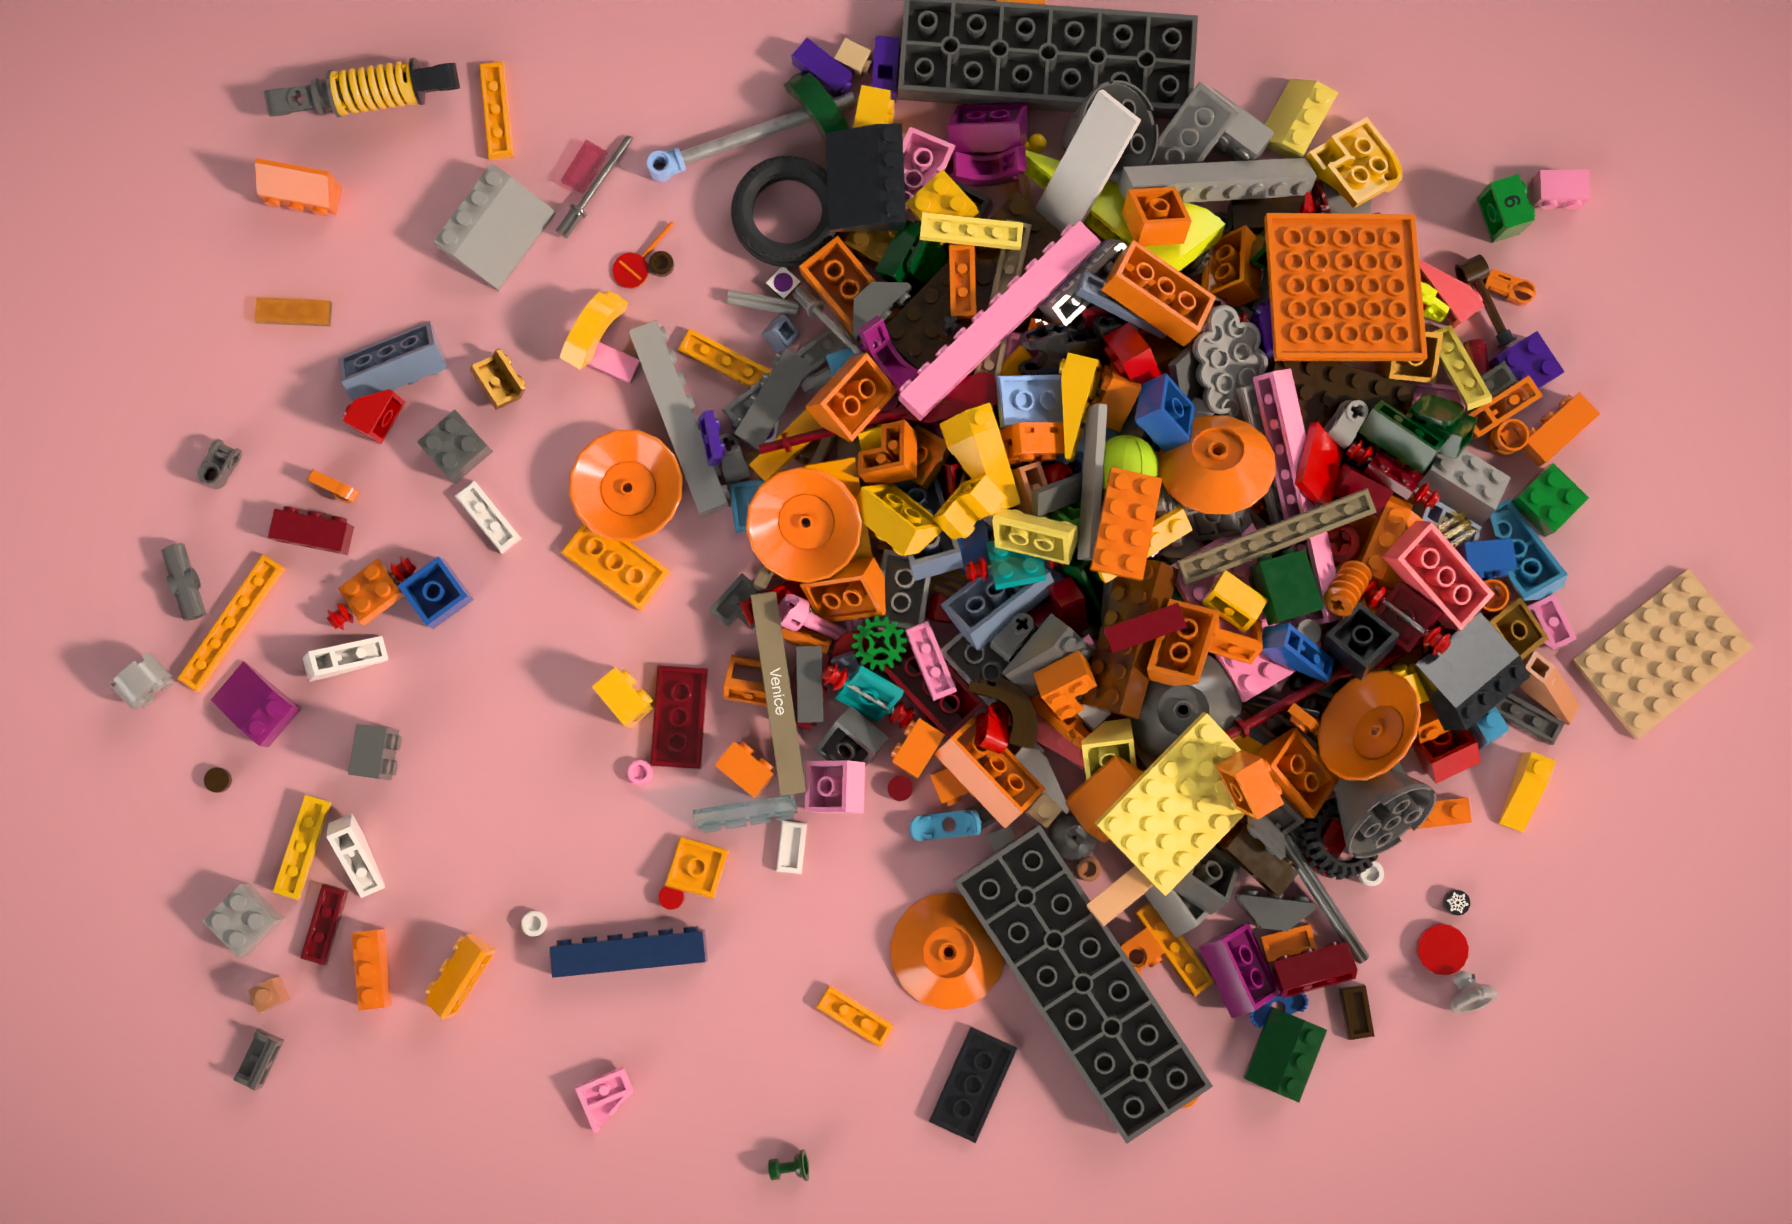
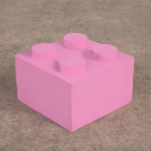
M848 760L806 761L805 812L864 814L865 762Z

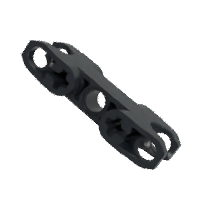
M1106 314L1094 318L1093 328L1069 331L1068 327L1064 324L1051 323L1028 330L1020 335L1019 342L1022 343L1023 348L1039 350L1034 358L1023 361L1018 365V372L1021 376L1062 375L1059 373L1060 364L1063 358H1067L1068 353L1097 359L1102 367L1105 364L1109 365L1110 361L1103 350L1106 347L1103 336L1125 325L1128 321L1114 314ZM1132 324V326L1136 329L1137 332L1141 329L1138 326Z

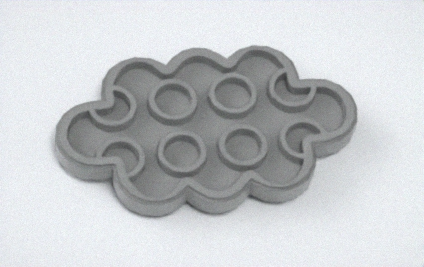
M1227 305L1216 306L1209 311L1206 318L1207 331L1198 334L1192 345L1194 357L1200 362L1196 370V378L1198 383L1205 388L1203 403L1209 412L1224 414V416L1244 421L1236 389L1254 384L1253 377L1264 374L1268 365V358L1264 351L1259 348L1261 343L1259 328L1250 322H1240L1237 312L1232 307Z

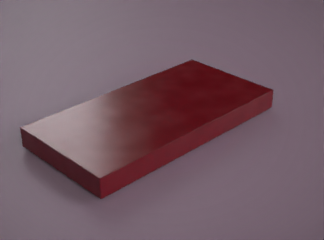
M657 666L650 766L701 769L708 680L707 668Z

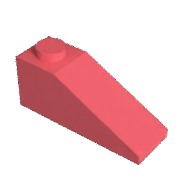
M1421 260L1419 261L1421 282L1436 289L1438 292L1435 297L1450 307L1446 318L1453 328L1462 324L1485 306L1482 303L1481 295L1476 290H1473L1471 286Z

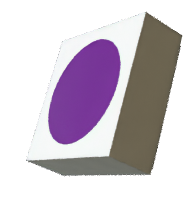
M781 267L766 282V285L774 293L785 300L801 284V281L785 267Z

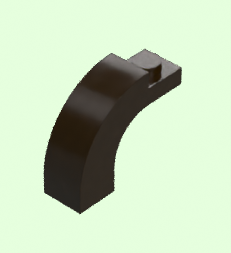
M997 677L995 687L990 686L991 681L976 678L975 682L970 681L967 693L995 699L1008 709L1012 720L1008 744L1033 750L1037 739L1038 722L1035 709L1028 696L1017 685L1000 677Z

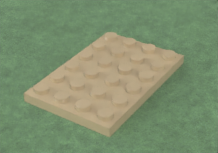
M1686 569L1573 658L1571 662L1632 737L1639 739L1751 650L1753 646L1691 570Z

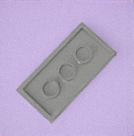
M1199 81L1159 136L1157 151L1150 166L1202 163L1240 110L1204 82Z

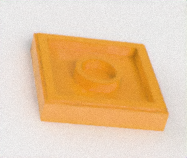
M680 837L665 886L714 900L729 850Z

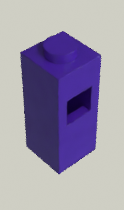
M875 36L872 87L891 90V100H895L896 103L900 37Z
M806 38L791 55L792 64L801 72L804 71L806 74L810 72L832 97L844 95L851 90L853 86L852 73L809 38Z

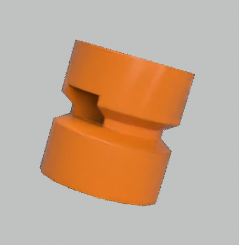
M1518 419L1505 420L1488 432L1487 446L1492 453L1498 456L1510 455L1526 446L1529 440L1528 427Z
M1496 579L1484 581L1494 595L1479 611L1482 615H1488L1501 610L1508 603L1509 591L1503 582Z

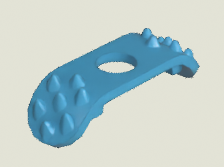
M976 810L925 814L916 816L911 820L909 831L912 838L917 841L980 835L982 821H980ZM947 817L954 819L956 822V828L953 832H948L943 827V821Z

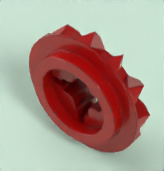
M1350 524L1327 531L1329 541L1335 539L1339 534L1342 541L1349 543L1341 545L1337 552L1336 544L1330 542L1335 562L1346 561L1356 554L1359 548V536Z

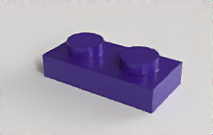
M713 410L703 411L698 421L708 466H715L725 456V446L722 441L720 442L718 434L720 432L719 419L715 418Z

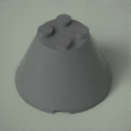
M1115 80L1097 86L1087 96L1068 120L1064 129L1061 146L1064 151L1067 150L1098 91H1106L1141 119L1107 180L1119 183L1123 167L1151 165L1157 151L1159 135L1158 124L1154 125L1151 113L1154 109L1146 95L1129 82Z
M1392 768L1388 772L1367 781L1340 778L1333 787L1346 848L1355 858L1376 856L1402 842L1399 837L1410 828L1413 831L1418 829L1430 815L1436 803V793L1431 786Z

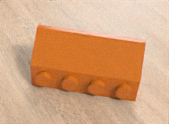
M975 715L934 755L991 815L1006 828L1035 801L1045 788L1007 748L1003 753L997 754L976 746L977 716Z

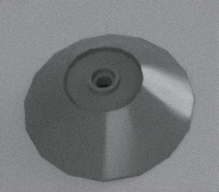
M1207 655L1198 684L1170 686L1149 680L1139 719L1127 716L1125 718H1130L1133 738L1146 753L1158 758L1203 712L1207 713L1224 732L1234 727V720L1241 718L1242 700L1222 663ZM1186 705L1188 707L1187 713H1180L1178 711L1179 706Z

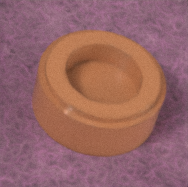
M1087 856L1078 860L1075 871L1081 880L1092 882L1100 876L1101 865L1096 858Z

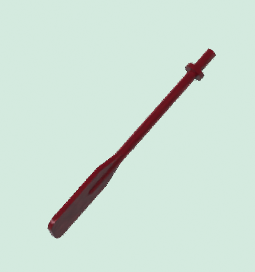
M989 372L967 376L921 421L901 404L896 409L877 413L866 427L898 418L934 423L952 418L966 410L987 403L994 407L998 404L996 380ZM825 428L790 437L785 432L781 433L782 439L759 444V450L761 454L785 448L786 453L792 452V446L836 434Z
M1423 639L1420 641V643L1417 645L1415 649L1423 645ZM1396 643L1395 648L1372 671L1382 669L1405 656L1408 652ZM1339 664L1332 671L1330 682L1325 683L1316 680L1244 721L1241 718H1237L1234 720L1235 726L1226 730L1225 733L1231 740L1239 735L1242 738H1246L1250 735L1249 729L1289 708L1293 703H1298L1340 678L1354 675Z

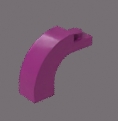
M1016 146L1000 154L990 156H974L955 152L952 153L944 171L951 179L970 187L996 186L1018 180L1019 174L1026 172V147Z
M876 315L858 329L862 340L859 347L872 358L898 390L894 395L899 398L901 386L909 379L913 382L919 376L918 370L900 356L890 340L883 319Z

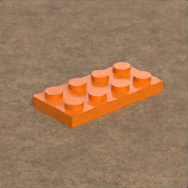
M1113 467L1110 468L1090 570L1139 581L1143 580L1162 478Z

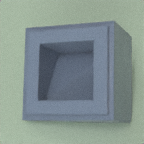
M784 314L773 319L761 334L770 346L778 352L787 349L799 335V332Z
M855 650L831 658V665L837 663L838 670L847 669V678H850L861 666L859 659L855 657Z

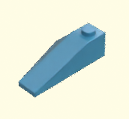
M1508 498L1499 503L1496 510L1489 516V520L1496 540L1513 539L1517 568L1508 572V579L1524 601L1544 599L1564 588L1568 576L1567 572L1512 501Z

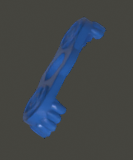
M1301 993L1283 999L1277 995L1256 1011L1250 1012L1251 1023L1258 1028H1263L1270 1007L1275 1001H1281L1285 1006L1284 1012L1289 1014L1298 1011L1304 1012L1309 1001L1307 995Z

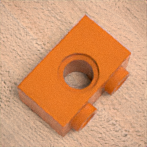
M1143 927L1139 933L1125 940L1120 946L1128 959L1132 950L1139 949L1142 952L1141 961L1132 963L1140 976L1142 975L1140 970L1147 965L1151 968L1162 960L1161 955L1165 953L1147 927Z

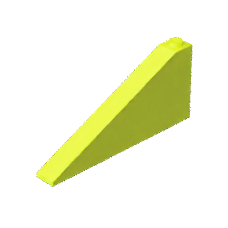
M1026 150L1027 163L1024 174L1045 190L1060 161ZM1107 181L1084 223L1104 240H1122L1127 247L1133 241V237L1121 213L1125 200L1118 188L1119 183ZM1184 203L1192 220L1184 244L1145 247L1178 271L1219 242L1225 227V223L1208 209L1190 203Z

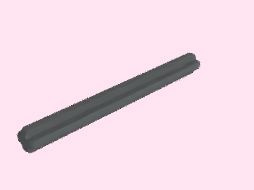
M1289 834L1284 835L1286 857L1294 863L1292 866L1298 872V875L1342 942L1348 943L1355 962L1359 964L1365 962L1369 958L1367 951Z

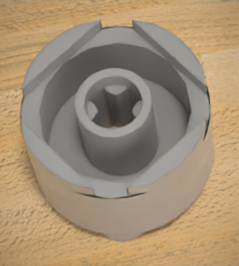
M146 653L141 656L144 659L141 663L134 661L113 679L115 683L110 684V687L131 709L134 708L136 710L140 707H147L155 700L153 695L157 691L161 690L163 692L174 683L171 679L172 675L152 653Z

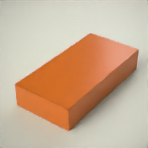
M1310 924L1293 927L1289 931H1278L1259 936L1267 962L1276 960L1284 955L1300 954L1306 949H1317Z

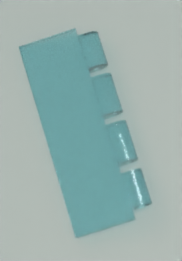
M794 794L693 810L697 828H703L704 833L722 830L721 825H725L726 829L746 827V821H750L751 826L771 823V817H775L776 822L794 819V813H798Z

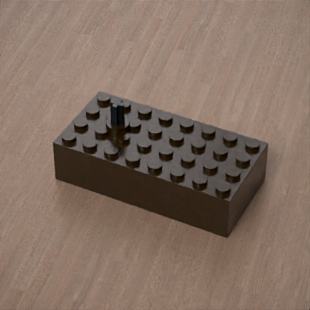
M1015 192L990 218L991 220L1007 221L1008 219L1032 225L1021 277L1027 272L1025 267L1034 258L1039 260L1044 255L1043 250L1052 241L1057 243L1062 238L1061 232L1018 192ZM975 246L977 313L980 310L985 312L988 309L1001 248ZM949 261L886 325L890 340L897 352L908 364L917 370L926 362L931 364L938 358L935 354L945 344L949 347L955 341L953 337L961 328L965 327L968 329L973 324L972 319L957 320L956 316L951 318ZM1038 307L1014 332L1024 333L1028 331L1031 318L1040 319L1044 315L1041 309ZM975 369L967 376L974 375Z

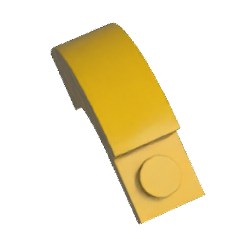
M609 290L604 294L599 291L586 305L574 323L559 358L580 370L592 361L598 343L608 326L626 311L629 302Z

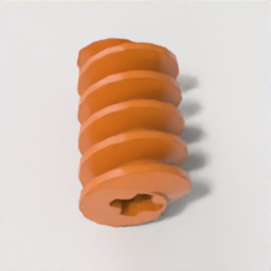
M1351 560L1342 564L1324 594L1323 599L1326 607L1338 616H1349L1353 608L1356 607L1365 588H1367L1369 581H1371L1372 574L1370 569L1359 561Z

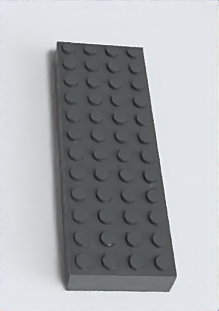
M905 0L898 100L951 104L1029 102V109L1075 112L1097 86L1105 82L1121 80L1135 85L1146 95L1154 109L1151 111L1153 118L1172 119L1194 89L1198 15L986 0Z
M1039 823L954 879L955 885L1126 1144L1213 1087L1107 925L1103 927L1087 908V904L1091 901Z

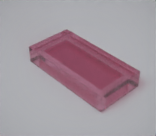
M585 140L561 179L562 183L584 194L608 155L607 151Z

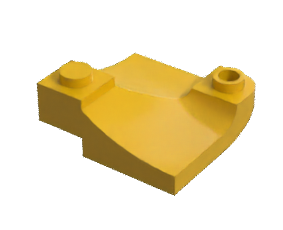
M1368 117L1331 136L1328 142L1311 150L1305 157L1317 175L1315 180L1318 181L1320 179L1333 187L1346 199L1353 209L1382 192L1386 194L1395 189L1402 180V167L1395 152Z

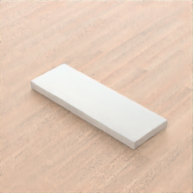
M1098 91L1035 208L1061 233L1069 224L1074 226L1079 221L1084 223L1141 119L1106 91Z

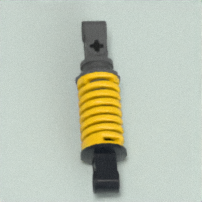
M413 57L406 61V65L402 61L396 62L395 67L390 62L385 67L383 64H378L376 68L373 65H369L367 70L365 67H359L358 70L350 68L349 71L346 69L341 71L328 70L324 80L317 78L311 80V85L265 90L264 96L269 117L316 109L319 114L333 110L336 117L339 118L348 115L350 112L357 114L360 111H376L379 108L384 110L388 106L395 108L397 106L404 107L407 104L424 105L425 93L459 89L460 84L456 63H443L432 67L420 68L416 58ZM305 95L306 100H303L302 103L297 101V98Z

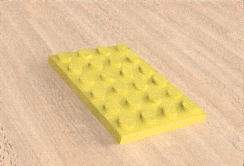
M1205 712L1095 822L1097 827L1164 896L1245 815V813L1236 809L1215 766L1241 749Z

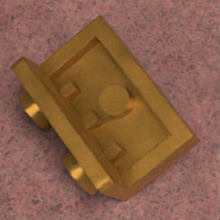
M500 348L494 351L493 356L471 365L470 371L495 410L521 399L525 391V382L520 375L516 374L509 356L504 354Z

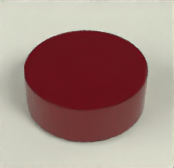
M896 776L890 780L888 793L892 799L905 801L912 794L913 786L908 778Z

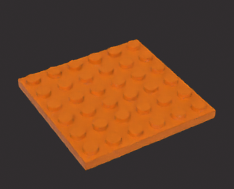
M1267 213L1265 215L1274 361H1425L1428 358L1415 214Z

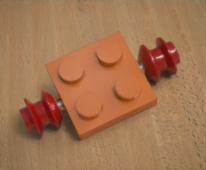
M400 556V563L398 565L390 563L391 572L389 573L383 562L377 558L338 588L347 605L337 603L338 609L335 612L328 610L329 616L327 620L335 629L340 628L344 630L345 622L354 623V614L358 622L365 626L404 596L398 588L396 581H405L408 575L415 573L414 571L417 567L409 557L404 559Z

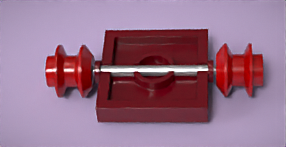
M1362 440L1359 444L1355 441L1346 452V455L1350 456L1347 461L1356 460L1357 468L1364 466L1367 462L1368 467L1364 473L1407 500L1411 494H1415L1413 497L1414 504L1422 502L1424 510L1427 507L1433 509L1441 496L1437 494L1439 489L1435 491L1429 489V482L1422 484L1419 488L1418 483L1424 474L1411 470L1406 463L1397 457L1389 455L1382 447L1375 457L1372 456L1370 458L1372 446L1368 448L1362 447Z
M1378 580L1369 581L1360 600L1369 599V607L1371 608L1379 604L1381 605L1375 615L1400 634L1396 642L1408 653H1412L1423 639L1424 648L1429 646L1434 648L1433 655L1437 653L1443 654L1451 644V641H1449L1450 634L1441 635V627L1431 629L1443 612L1401 581L1388 597H1386V586L1378 588Z

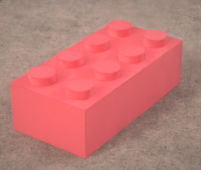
M1416 520L1382 556L1410 589L1443 612L1438 621L1444 628L1461 631L1494 595L1491 589L1432 522Z

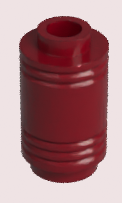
M1483 339L1463 342V347L1480 376L1488 372L1490 366L1487 345L1483 342Z

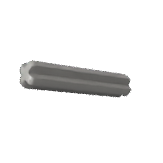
M729 290L727 294L728 304L797 316L799 312V303L795 301L736 290Z

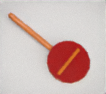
M670 222L642 255L628 252L616 259L613 264L612 273L620 286L633 289L641 286L646 281L649 268L645 258L674 226V222Z

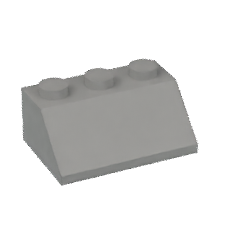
M1153 886L1144 893L1152 907L1157 911L1176 938L1197 927L1209 915L1174 890H1171L1164 896Z

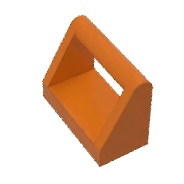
M1218 619L1208 652L1251 665L1263 649L1262 621L1257 619L1250 627L1252 630L1249 638L1220 629Z
M731 655L724 683L723 699L767 706L763 683L733 678L735 665L761 669L760 659Z

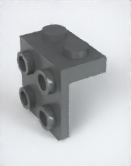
M1280 795L1284 802L1282 806L1258 820L1247 815V829L1252 837L1255 839L1259 838L1264 843L1266 850L1271 855L1275 854L1282 860L1286 857L1284 835L1302 824L1304 816L1283 795Z

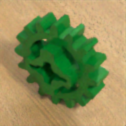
M875 616V622L873 623L868 618L865 619L867 626L858 625L857 628L860 634H853V638L858 640V643L852 644V648L859 649L855 657H863L861 665L864 666L870 663V670L872 671L876 665L880 667L881 671H884V665L886 664L891 669L894 668L892 661L895 659L901 662L902 659L898 654L906 653V649L901 647V644L907 643V639L900 638L904 630H896L898 622L895 621L889 624L887 616L883 622L879 620L878 616ZM875 627L885 628L882 632L876 633L870 630ZM893 634L897 641L896 649L890 646L889 639ZM863 638L869 641L870 647L866 653L862 647ZM873 638L877 640L884 638L886 649L882 647L875 649ZM885 654L887 657H889L885 660L873 659L876 657V655Z

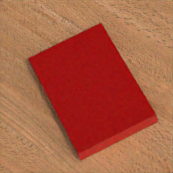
M1318 421L1309 424L1294 483L1315 507L1332 501L1343 455L1342 449L1332 440Z

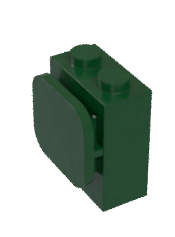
M906 220L904 230L897 231L875 269L885 282L909 283L911 285L910 299L934 277L947 261V252L939 242L920 240L921 222L917 220L914 223Z
M1432 394L1422 395L1409 408L1406 415L1445 441L1438 454L1457 459L1471 442L1478 419L1463 414L1464 406L1462 404Z
M1294 548L1279 552L1280 557L1276 558L1269 554L1257 558L1258 563L1249 567L1251 572L1249 576L1251 588L1268 599L1262 610L1268 626L1324 609L1305 549L1295 552Z

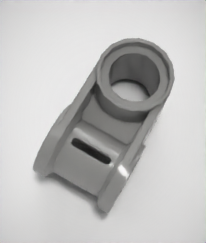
M1345 400L1339 405L1333 417L1326 424L1324 430L1341 448L1346 449L1354 440L1357 431L1367 418V405L1360 400ZM1351 407H1353V411L1355 412L1354 416L1353 412L1351 411Z

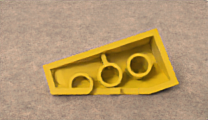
M1068 353L1067 358L1062 359L1059 373L1062 374L1065 458L1070 462H1074L1083 434V428L1080 425L1081 422H1086V410L1090 406L1088 401L1096 396L1100 374L1103 369L1097 359Z
M987 403L966 410L940 423L939 426L947 449L958 460L966 474L971 479L986 475L1006 496L1000 504L1002 506L1001 510L1021 505L991 404Z

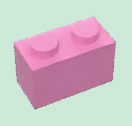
M1540 170L1532 178L1534 206H1542L1543 209H1554L1558 206H1567V209H1578L1591 198L1589 170Z

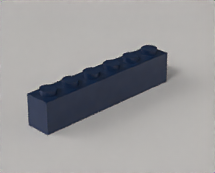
M698 926L684 927L681 933H673V929L658 930V935L648 936V931L632 933L633 937L623 938L622 934L607 935V940L597 941V936L582 938V943H572V939L556 940L557 945L550 947L552 978L707 962L705 930L699 931Z

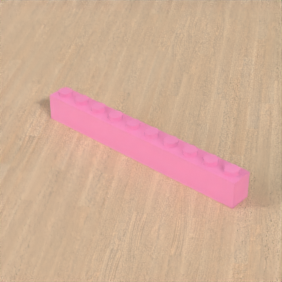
M1081 221L1074 226L1069 224L1060 234L1062 238L1057 243L1054 241L1049 243L1043 250L1044 255L1039 260L1034 258L1025 267L1027 272L1021 278L1018 275L1015 276L1007 285L1009 289L1003 295L999 292L989 302L991 306L985 312L980 310L972 318L973 324L968 329L965 327L961 328L953 337L955 341L949 347L945 344L935 354L938 358L931 364L926 362L918 370L919 376L913 382L909 379L901 386L898 400L919 421L940 403L1098 249L1101 241Z
M1291 369L1272 371L1253 377L1266 439L1275 454V480L1284 520L1316 508L1294 484L1306 434ZM1324 532L1290 545V548H1294L1295 552L1305 549L1324 606L1322 610L1307 614L1306 619L1314 620L1318 624L1342 619V616L1332 613L1326 607L1323 599L1325 592L1337 574L1328 533Z

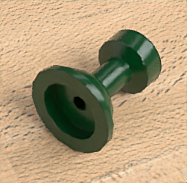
M801 1149L792 1162L779 1163L777 1158L769 1159L768 1170L770 1179L772 1181L779 1180L781 1174L795 1172L799 1178L808 1181L809 1162L806 1151Z

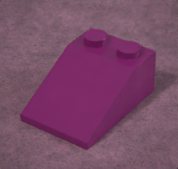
M245 661L240 664L211 699L245 735L262 747H270L302 709Z

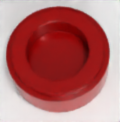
M664 886L659 892L660 904L669 910L679 908L685 900L684 891Z

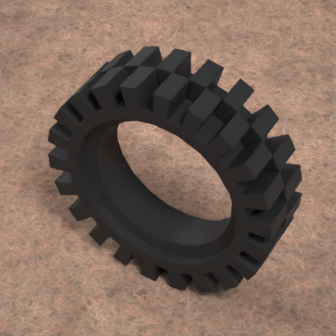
M1336 798L1326 800L1315 818H1306L1300 824V827L1304 829L1299 831V837L1305 838V840L1299 842L1300 847H1307L1308 851L1303 853L1304 857L1311 856L1313 860L1309 862L1310 866L1318 865L1317 872L1320 874L1327 872L1326 877L1330 879L1336 877V880L1354 877L1371 868L1372 862L1378 858V855L1368 858L1354 857L1349 861H1343L1335 858L1327 851L1321 838L1323 823L1328 817L1340 818Z

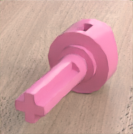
M787 594L778 606L781 626L795 632L803 625L833 640H837L842 634L847 632L845 628L809 612V602L799 596Z

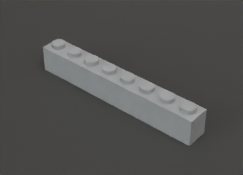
M1306 158L1123 167L1118 188L1124 200L1126 199L1128 189L1176 187L1183 203L1305 196L1306 192L1311 193L1317 175Z
M655 320L629 330L630 337L699 514L703 517L729 507L727 500L731 496L726 484L722 486L718 477L722 476L719 465L708 466L698 421L699 416L694 417L692 408L696 406L691 394L686 395L683 386L687 385L682 371L677 372L674 366L678 360L673 348L668 350L665 341L669 340L665 327H659Z

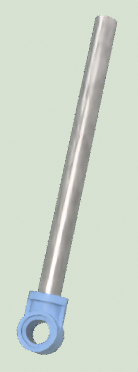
M852 92L832 98L840 111L856 106ZM803 108L683 151H679L678 147L665 152L660 150L654 151L648 156L647 167L652 179L657 182H666L672 175L686 171V165L812 122L813 120ZM658 163L666 164V167L662 170L654 168Z

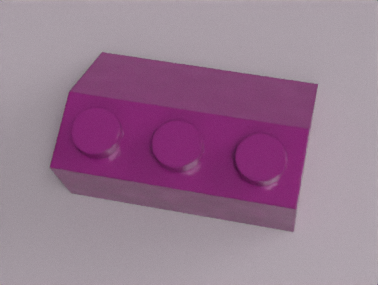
M1029 102L957 105L947 124L949 143L955 145L953 153L971 154L972 152H982L983 154H993L995 152H1005L1016 146L1024 147L1027 141Z
M1249 923L1223 933L1199 947L1231 1018L1256 1011L1280 994L1274 976Z

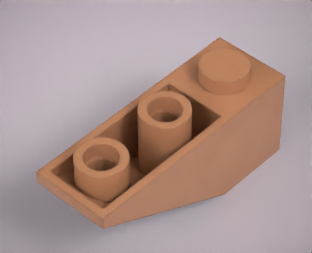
M1533 651L1522 660L1530 677L1518 687L1569 725L1580 705L1557 668L1538 652Z

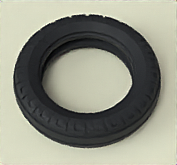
M797 156L769 158L751 168L736 187L731 204V219L734 231L743 247L755 258L766 264L787 268L798 267L840 233L829 232L827 171L808 159ZM793 180L807 185L816 193L822 205V216L817 228L807 238L795 243H779L767 238L759 231L753 220V209L756 199L766 187L778 181Z

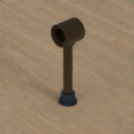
M1478 254L1455 265L1457 279L1469 286L1474 285L1476 291L1481 295L1482 303L1485 305L1484 308L1498 334L1496 335L1499 342L1498 348L1517 340L1516 337L1513 338L1510 329H1506L1483 282V279L1490 275L1489 266L1484 257Z

